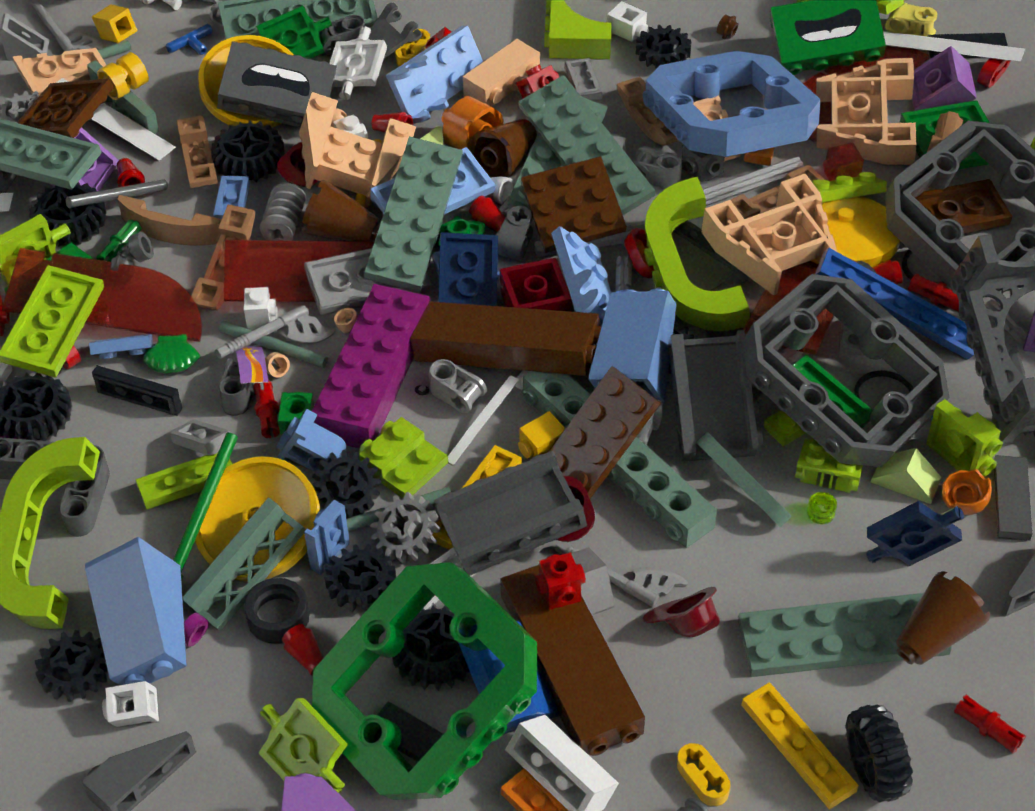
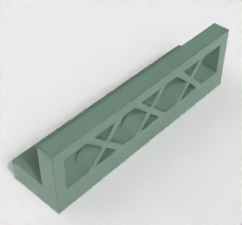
M96 60L87 64L89 80L98 79L97 71L103 67ZM132 91L118 100H113L107 95L105 102H112L111 108L126 115L129 119L152 133L157 134L159 132L155 111Z
M268 497L186 592L182 600L194 611L206 618L216 629L221 631L243 606L251 589L266 579L300 539L306 529ZM283 522L294 528L286 539L275 541V531ZM269 549V559L265 564L254 566V556L257 552ZM248 574L247 585L242 590L232 591L233 580L239 575ZM226 599V609L216 620L207 611L216 601Z

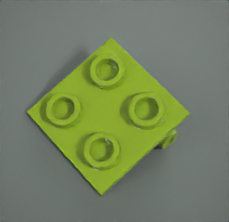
M804 439L796 466L795 478L801 479L800 482L816 485L818 474L821 472L819 486L822 487L825 473L830 474L829 489H832L834 476H837L835 490L850 493L851 490H858L863 465L839 463L816 440Z

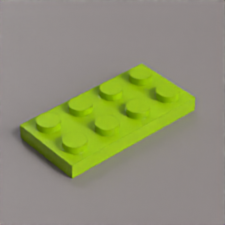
M47 265L0 350V362L56 378L104 288L103 280Z

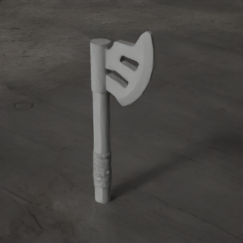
M38 0L32 2L31 5L35 12L51 31L64 51L89 48L99 50L104 48L99 39L87 33L72 32L71 35L66 37L45 7Z
M301 305L279 316L277 319L225 343V345L215 349V353L221 359L282 327H287L288 339L300 343L323 341L335 332V329L322 326L316 317L308 316L309 311L307 307ZM296 321L301 326L302 333H299L295 323ZM310 326L314 328L316 333H312Z
M559 541L554 549L560 554L578 551L562 541ZM607 567L611 583L651 607L657 604L659 596H666L673 587H686L688 584L678 574L663 568L643 567L634 569L635 579L632 581ZM646 577H651V584L647 588L643 587ZM661 578L667 579L664 585H659Z

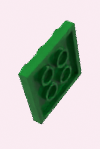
M978 101L901 113V123L916 122V152L919 158L928 151L940 114H945L948 111L958 113L959 117L963 119L962 125L968 120L990 123ZM973 152L959 163L958 170L989 165V163L977 152Z

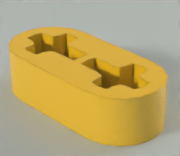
M418 29L422 33V37L419 40L407 42L395 51L398 66H401L426 49L425 45L430 39V33L427 30Z
M689 743L681 747L677 755V769L683 779L704 804L709 806L724 804L730 793V780L726 773L702 745ZM687 757H690L692 760L699 759V769L694 763L687 765ZM708 781L714 787L720 785V792L717 793L714 789L708 791Z

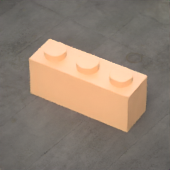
M519 39L514 40L463 76L464 97H473L491 107L499 103L504 97L518 89L515 82L527 77V70L540 64V52Z

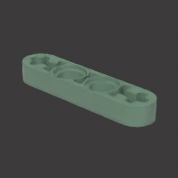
M707 431L696 441L780 528L792 517Z

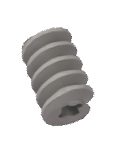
M281 183L272 189L259 226L260 233L268 242L280 246L288 245L292 242L306 200L305 193L299 186L291 183Z

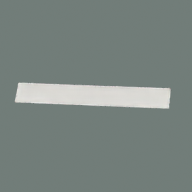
M883 31L886 45L938 52H942L952 46L962 55L1021 62L1025 52V48Z
M61 78L56 83L69 81L65 80L64 78ZM105 103L98 106L91 118L159 161L176 148Z

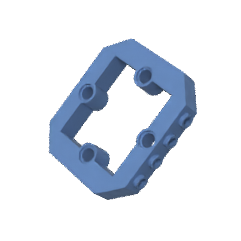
M732 51L659 65L647 78L646 91L643 92L645 106L665 124L666 128L688 150L729 157L807 141L819 124L821 99L777 60L767 55ZM752 84L764 95V106L768 110L750 106L742 108L738 116L710 121L693 104L691 96L695 95L704 99L714 98L719 95L720 90Z

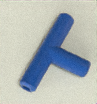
M206 24L167 43L166 49L169 53H173L190 45L198 54L203 55L206 53L207 47L199 39L211 34L213 29L210 24Z

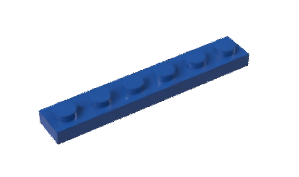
M831 248L823 252L815 275L852 279L903 325L967 360L974 356V351L967 342L968 331L965 322Z

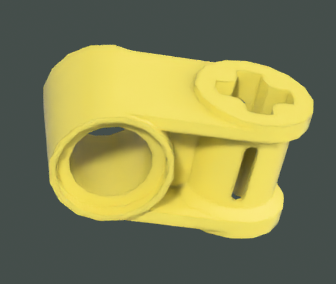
M904 3V5L890 13L885 23V28L887 32L927 37V35L936 33L934 22L937 20V11L930 7H920Z

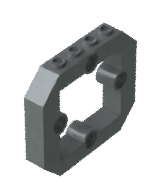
M968 120L897 175L885 193L887 228L950 288L952 276L970 250L961 242L964 234L963 228L953 219H942L939 221L915 198L929 187L937 190L946 188L959 169V163L973 152H977L1003 176L1000 187L1004 194L1011 198H1021L1024 196L1035 206V150L1007 125ZM1035 224L1030 228L1019 229L1008 246L997 255L998 259L1010 262L1034 261Z
M811 274L753 323L743 339L747 378L839 463L882 467L933 417L936 405L942 400L950 398L943 360L852 279ZM825 308L860 338L859 348L866 357L874 360L882 358L914 387L906 396L896 391L886 393L870 413V421L874 427L868 433L829 399L828 393L823 386L810 382L777 352L783 345L792 350L804 348L818 328L816 316Z

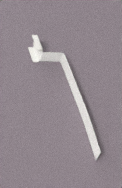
M522 370L517 378L512 375L508 377L448 455V463L454 465L514 386L523 390V376L531 371Z

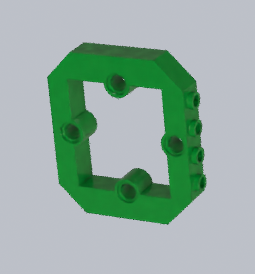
M454 563L406 566L313 669L312 707L345 740L348 745L342 753L380 795L393 800L442 798L443 795L449 794L456 788L460 776L468 768L475 766L481 760L486 747L492 741L498 740L506 732L507 724L513 717L525 711L530 705L531 697L537 692V641L472 577ZM436 595L454 614L450 624V632L454 640L473 651H482L488 648L505 666L467 709H460L452 714L448 721V730L413 768L397 751L402 738L398 725L378 715L371 714L365 716L345 694L380 656L391 658L401 652L405 643L403 630ZM477 624L475 634L469 637L470 628ZM386 631L384 640L379 643V637ZM475 722V731L471 736L467 737L468 726ZM382 728V735L377 742H375V735L377 731Z

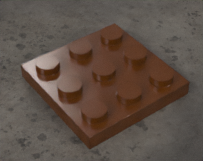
M109 78L50 83L17 123L75 138L85 122L93 117V113L98 106L107 100V95L114 86Z
M601 156L521 177V185L545 253L556 251L551 233L559 226L568 232L576 233L584 242L626 232L627 225Z

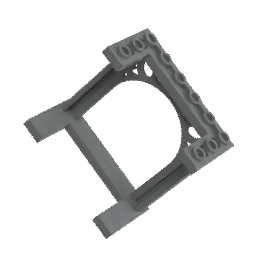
M991 234L980 235L952 276L951 288L953 293L957 294L960 304L959 315L961 320L965 321L968 331L967 342L975 354V370L977 375L982 378L985 403L990 405L992 422L1001 431L999 435L1000 441L1006 443L1013 442L1020 433L1035 431V378H1025L1013 364L1004 341V324L1011 306L1020 297L1035 290V261L1010 262L1000 260L997 257ZM1010 291V298H1006L1003 293ZM983 297L995 299L1000 304L1001 311L996 312L986 308ZM989 319H993L995 321L996 327H991V322ZM1005 372L1009 373L1013 381L1009 384Z

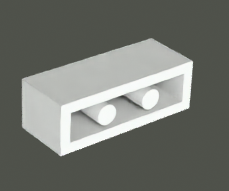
M546 715L519 723L505 749L569 811L604 810L619 784Z

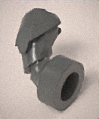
M138 232L129 236L128 243L122 247V252L118 251L116 257L112 258L110 268L106 271V277L113 286L124 287L132 281L135 270L132 260L144 262L153 258V247L145 233Z

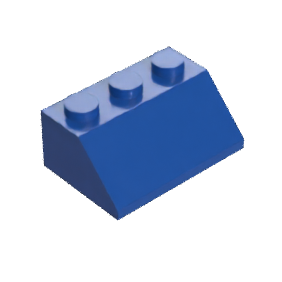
M477 625L470 628L469 637L475 634ZM459 643L480 694L505 665L488 648L482 651H473ZM538 661L537 692L531 697V703L528 708L522 713L516 714L507 724V730L504 734L515 731L521 722L542 715H546L549 719L560 715Z

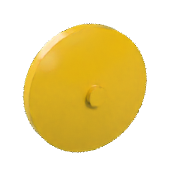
M256 35L231 37L211 48L203 58L198 74L199 93L206 108L217 119L228 125L237 126L239 121L242 124H247L250 120L253 124L260 121L263 126L270 124L272 128L282 124L218 109V92L232 41L248 43L263 49H274L289 55L294 54L282 44Z
M863 196L822 202L823 211L826 212L828 218L830 235H833L838 253L855 262L863 261L868 263L871 267L887 261L895 255L899 248L900 240L887 228L885 206ZM816 259L811 260L812 262L819 264Z
M261 456L240 460L225 468L195 540L199 552L210 565L268 497L305 529L312 530L314 528L315 517L320 511L318 496L313 485L297 467L279 458ZM283 522L275 531V541L286 539L294 528ZM305 534L300 537L266 579L273 578L289 570L306 554ZM269 549L257 552L254 556V566L265 564L269 559ZM248 574L239 575L235 580L248 581Z

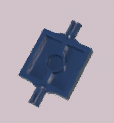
M917 501L867 527V538L878 545L866 552L867 558L870 562L876 563V561L886 556H891L911 566L962 541V531L953 523L964 519V513L961 508L955 506L943 514H938L920 501Z

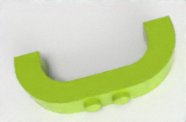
M698 176L679 181L667 187L652 201L645 218L647 249H644L647 265H653L655 271H652V277L655 287H661V289L669 291L676 303L675 314L692 326L712 331H728L750 326V308L741 285L720 291H708L695 286L685 273L671 234L678 225L687 220L704 216L706 197Z
M86 437L58 440L35 452L16 471L4 495L0 512V604L22 622L35 628L63 629L69 598L54 585L31 586L28 576L41 515L47 499L56 489L66 483L94 480L100 451Z

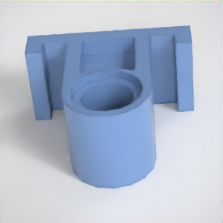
M306 409L300 419L294 416L287 430L280 437L276 448L280 449L277 458L287 462L291 459L314 472L315 470H320L318 464L321 460L328 462L327 458L330 453L333 452L339 458L341 451L346 450V443L338 435L314 423L318 414Z

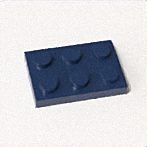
M441 232L438 302L497 306L498 235Z

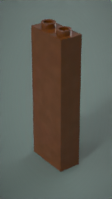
M430 301L413 331L410 341L414 358L417 362L434 363L437 360L444 359L453 362L455 365L586 376L594 358L602 326H600L599 314Z
M539 565L500 578L501 598L510 616L515 621L521 622L523 628L537 641V661L570 738L588 755L596 756L604 753L611 746L622 742L625 744L637 740L640 735H643L645 715L582 595L581 602L549 610L544 595H539L535 584V575L539 574Z

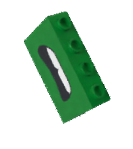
M809 0L774 6L770 9L769 19L771 28L774 29L780 64L792 75L812 69L821 71L835 65L845 67L852 65L854 62L864 60L866 62H874L884 57L886 42L876 0Z

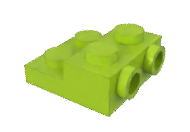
M944 399L935 407L926 445L956 470L970 471L978 469L983 476H987L996 467L997 462L993 459V456L1001 449L1003 442L999 440L1001 431L993 422L987 420L978 412L968 418L959 408L954 407Z
M400 417L396 422L391 420L386 422L381 429V435L374 441L371 439L366 440L359 450V460L363 461L368 457L370 460L367 467L369 469L374 467L378 469L373 478L381 479V484L402 499H404L406 492L413 496L448 464V455L427 442L424 432L403 417Z

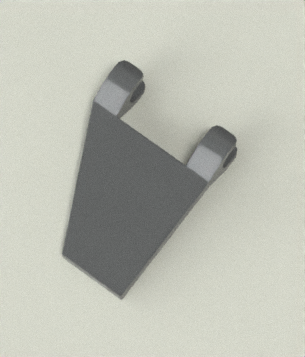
M395 3L386 5L370 29L371 33L368 38L370 40L385 41L387 50L384 59L407 42L417 41L422 37L421 31L417 29L418 24L414 21L407 23L401 34L390 24L397 22L402 17L399 11H395L398 9Z

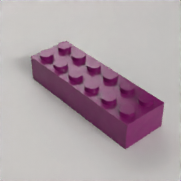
M377 284L373 285L312 412L318 414L314 423L341 437L345 441L346 446L360 449L366 440L371 439L374 441L379 436L414 359L410 337L430 302L429 296Z

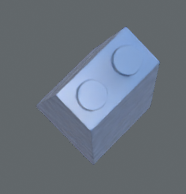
M659 288L643 292L625 289L621 292L610 293L589 373V381L595 388L611 366H613L655 399L665 403L670 363L668 342L670 336L673 335L676 303L669 291Z
M139 537L85 563L86 576L110 680L119 685L143 681L151 684L186 667L180 565Z

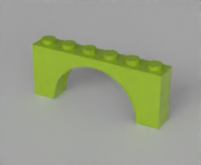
M546 0V15L550 16H545V31L549 32H544V48H549V58L610 59L611 23L585 18L574 12L564 0Z

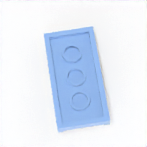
M461 26L387 74L386 78L401 111L411 115L413 123H420L431 119L430 111L447 108L449 106L447 100L463 90V76L480 65L483 60L469 27Z
M467 147L461 149L463 150V155L445 214L473 202L479 196L485 197L495 191L494 182ZM395 178L371 188V201L377 208H380L383 214Z
M559 226L551 234L575 312L599 314L600 326H602L611 290L607 281L608 274L603 268L600 259L601 253L594 244L584 242L576 233L568 232Z

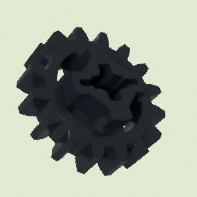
M658 25L657 29L648 27V32L641 31L640 37L636 38L635 54L639 55L640 62L646 61L647 67L653 64L655 69H657L659 65L684 61L690 58L691 39H688L687 33L681 34V28L674 30L671 25H668L667 28H662L661 25Z
M342 450L339 458L332 452L327 458L328 462L324 460L319 462L318 467L320 470H315L312 478L317 480V482H314L312 485L315 491H319L317 495L319 502L323 501L325 503L323 509H326L333 500H336L345 506L346 519L352 517L353 512L358 516L364 514V507L369 510L373 507L374 502L371 499H377L380 495V492L374 488L380 485L381 479L373 478L378 469L376 467L370 469L367 467L370 460L368 457L360 461L358 460L359 452L355 451L352 457H348L346 450ZM345 466V469L339 472L335 470L330 472L332 469L336 467ZM347 475H349V490H347L346 493L343 495L344 483L342 481L345 480ZM352 498H355V499H358V500H359V498H362V499H361L360 501H358V502H355V503H352V504H347V501L350 500V499H352Z
M355 544L353 545L352 552H348L344 548L341 549V558L337 556L331 557L332 566L325 567V585L330 599L337 598L339 607L349 603L350 611H354L357 605H361L362 609L367 611L368 604L374 603L395 580L396 570L395 566H392L391 557H383V549L379 548L375 552H371V545L367 544L364 550H359L358 545Z
M75 630L72 637H68L65 632H62L61 640L57 642L52 638L49 639L51 647L49 649L40 648L39 652L42 659L35 660L38 670L35 674L38 682L41 683L44 692H52L56 700L62 694H65L68 702L72 701L74 694H79L82 699H85V691L90 689L96 693L98 692L96 683L107 682L105 672H108L101 638L94 640L92 632H88L84 637H81L79 630Z

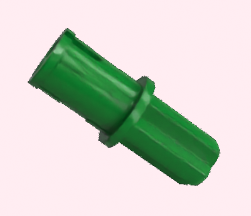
M130 219L116 235H111L108 245L97 255V261L101 264L108 256L109 259L103 266L109 269L112 258L116 257L118 251L122 252V247L128 243L129 236L142 231L140 223Z

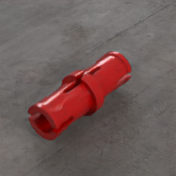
M917 273L913 276L908 287L909 291L931 299L932 304L937 305L939 303L959 313L960 304L957 294H954L951 289L947 288V284L942 282L937 284Z
M268 380V382L263 383L264 390H261L260 383H255L253 385L257 402L255 413L260 419L261 435L265 438H271L270 428H273L274 437H277L280 434L277 417L279 405L274 400L273 384Z
M966 694L963 697L964 701L960 700L954 713L977 727L979 734L984 737L988 735L1014 754L1017 751V747L1019 748L1022 745L1026 735L1000 718L1001 714L996 711L990 712Z

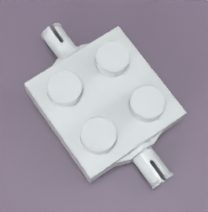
M366 26L360 28L358 38L350 41H336L329 64L337 66L332 87H342L339 96L344 100L346 98L347 100L350 99L354 87L376 85L387 50L384 40L368 39L371 30Z

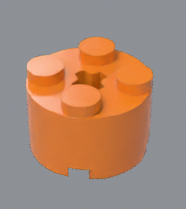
M465 96L458 100L451 108H447L441 118L444 123V143L449 147L457 149L467 147L469 140L478 131L504 124L503 116L498 110L470 96Z

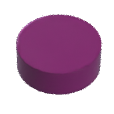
M199 613L190 615L184 621L186 647H192L197 644L208 628V620Z

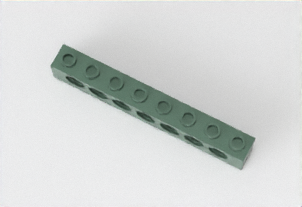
M531 371L523 376L522 395L526 403L534 406L542 415L550 411L565 428L590 396L568 374ZM636 437L607 478L610 481H615L630 500H635L643 507L650 519L658 521L673 540H678L685 548H688L715 528L717 509Z

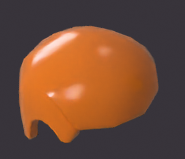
M978 469L970 471L959 470L951 473L942 484V499L949 509L958 506L964 515L979 513L990 502L992 493L991 480L989 477L985 478Z

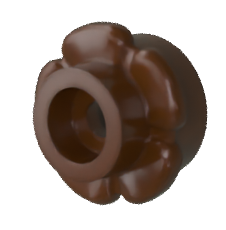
M725 14L721 18L716 32L722 35V39L735 35L739 23L736 22V16Z

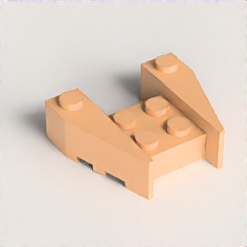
M913 58L883 59L877 61L876 65L863 68L862 65L853 68V72L839 76L834 73L817 78L816 96L821 99L820 102H831L832 124H820L817 126V148L885 165L913 164L916 154V122L888 123L887 100H912L914 84Z
M312 92L299 131L300 140H302L303 145L302 158L305 160L306 168L304 172L306 188L311 189L314 179L319 181L325 180L334 186L367 196L364 207L368 208L372 204L370 197L371 188L391 180L396 172H398L409 136H414L416 126L390 118L382 143L330 127L338 100Z
M806 174L780 182L777 208L744 219L731 200L710 206L704 210L701 232L714 251L772 295L778 293L783 270L813 259L820 263L823 252L828 248L837 252L833 235H830L827 225L828 218L826 212L822 208L821 194Z

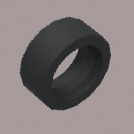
M271 578L262 581L251 589L245 599L244 611L250 632L261 641L271 644H282V637L288 630L299 624H304L306 627L309 623L310 611L304 589L289 579ZM274 599L290 600L297 607L294 615L279 623H268L260 620L258 611L261 606Z

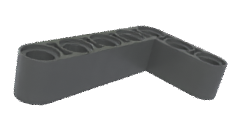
M0 438V479L11 480L19 467L31 455L53 442ZM96 445L94 446L100 451L94 480L66 483L67 485L60 504V513L66 530L75 537L85 536L94 528L110 476L104 451Z

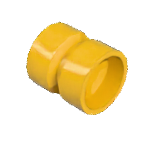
M132 52L118 58L116 64L111 62L97 71L98 79L109 78L114 88L108 96L113 100H118L130 93V89L135 90L149 81L148 72L144 64Z

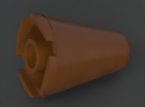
M519 119L478 131L469 140L467 148L490 178L501 176L509 178L535 142L537 131L529 120Z
M322 180L317 185L322 188L319 195L313 193L307 205L302 221L307 226L301 228L302 231L311 235L368 245L373 240L375 241L381 219L330 182Z
M945 571L938 572L932 578L896 640L898 646L897 653L908 664H924L989 621L990 612L988 611L984 615L981 609L985 604L984 601L962 579L956 576L952 580L943 577L947 573Z

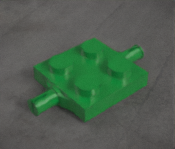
M300 6L256 27L260 36L282 44L294 55L311 59L325 53L319 39V32L332 27V23L328 16L314 22L308 16L304 6Z

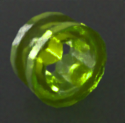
M826 492L813 494L809 498L807 507L809 519L817 524H828L833 521L837 509L836 499ZM818 505H822L827 511H821Z

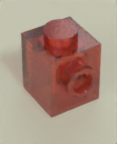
M853 142L830 147L827 149L826 160L823 161L824 173L829 181L836 180L838 176L858 177L859 173H862L864 159Z

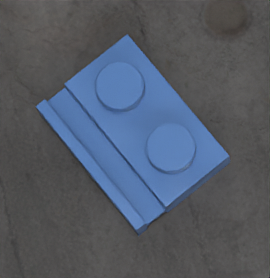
M333 500L326 509H321L318 512L312 530L307 528L304 531L310 569L319 575L324 572L323 566L326 563L328 565L332 564L331 557H338L341 554V549H345L350 544L345 506L336 500Z

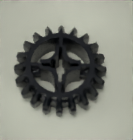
M251 120L247 124H242L239 121L237 126L229 125L228 130L222 129L220 135L215 136V141L212 143L211 148L212 161L219 174L224 176H249V180H254L256 183L259 178L268 179L269 174H276L277 163L285 154L284 141L278 134V130L272 129L270 124L263 126L261 121L253 124Z
M78 182L72 190L56 185L51 189L45 187V192L37 193V199L31 201L32 206L29 209V217L32 219L41 214L47 220L50 231L65 223L69 227L71 234L56 241V245L59 247L63 243L68 245L71 242H78L81 244L85 238L91 240L92 234H99L100 227L105 226L104 221L107 211L104 202L68 208L66 197L97 192L96 188H91L88 183L80 185Z
M26 372L24 377L18 378L14 375V379L10 382L3 380V386L0 387V436L4 435L5 438L11 439L14 437L15 439L27 437L28 440L41 439L43 441H46L49 435L57 437L58 430H64L66 422L71 420L72 402L66 386H63L60 379L54 380V378L48 375L43 377L41 373L30 376Z
M432 603L430 609L425 610L423 608L403 630L405 636L404 647L400 653L392 657L393 665L399 669L401 677H409V682L412 686L421 681V686L424 690L429 684H434L435 688L439 691L442 683H447L452 688L454 679L464 682L466 672L470 673L459 642L447 634H451L450 624L454 614L445 605L442 609H437L436 605ZM416 656L423 657L425 661L417 658Z
M870 704L859 707L858 710L851 711V714L847 716L845 724L847 731L845 737L848 741L847 748L850 752V760L854 765V770L860 782L864 786V790L869 792L870 797L879 803L897 800L906 795V793H909L913 783L911 776L913 769L910 765L911 757L908 754V745H906L903 738L904 733H901L898 722L893 718V714L883 705L879 706L878 704L872 706Z

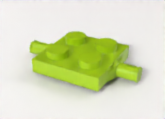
M39 214L1 234L0 273L2 280L9 286L55 254L56 241L71 234L69 227L63 223V225L50 231L47 220Z
M296 698L288 711L283 715H280L271 704L265 705L262 708L263 710L260 711V715L271 725V730L267 741L258 752L283 781L285 776H296L303 773L311 774L315 777H322L339 793L342 790L341 788H344L345 783L332 770L335 762L348 745L345 740L305 698Z

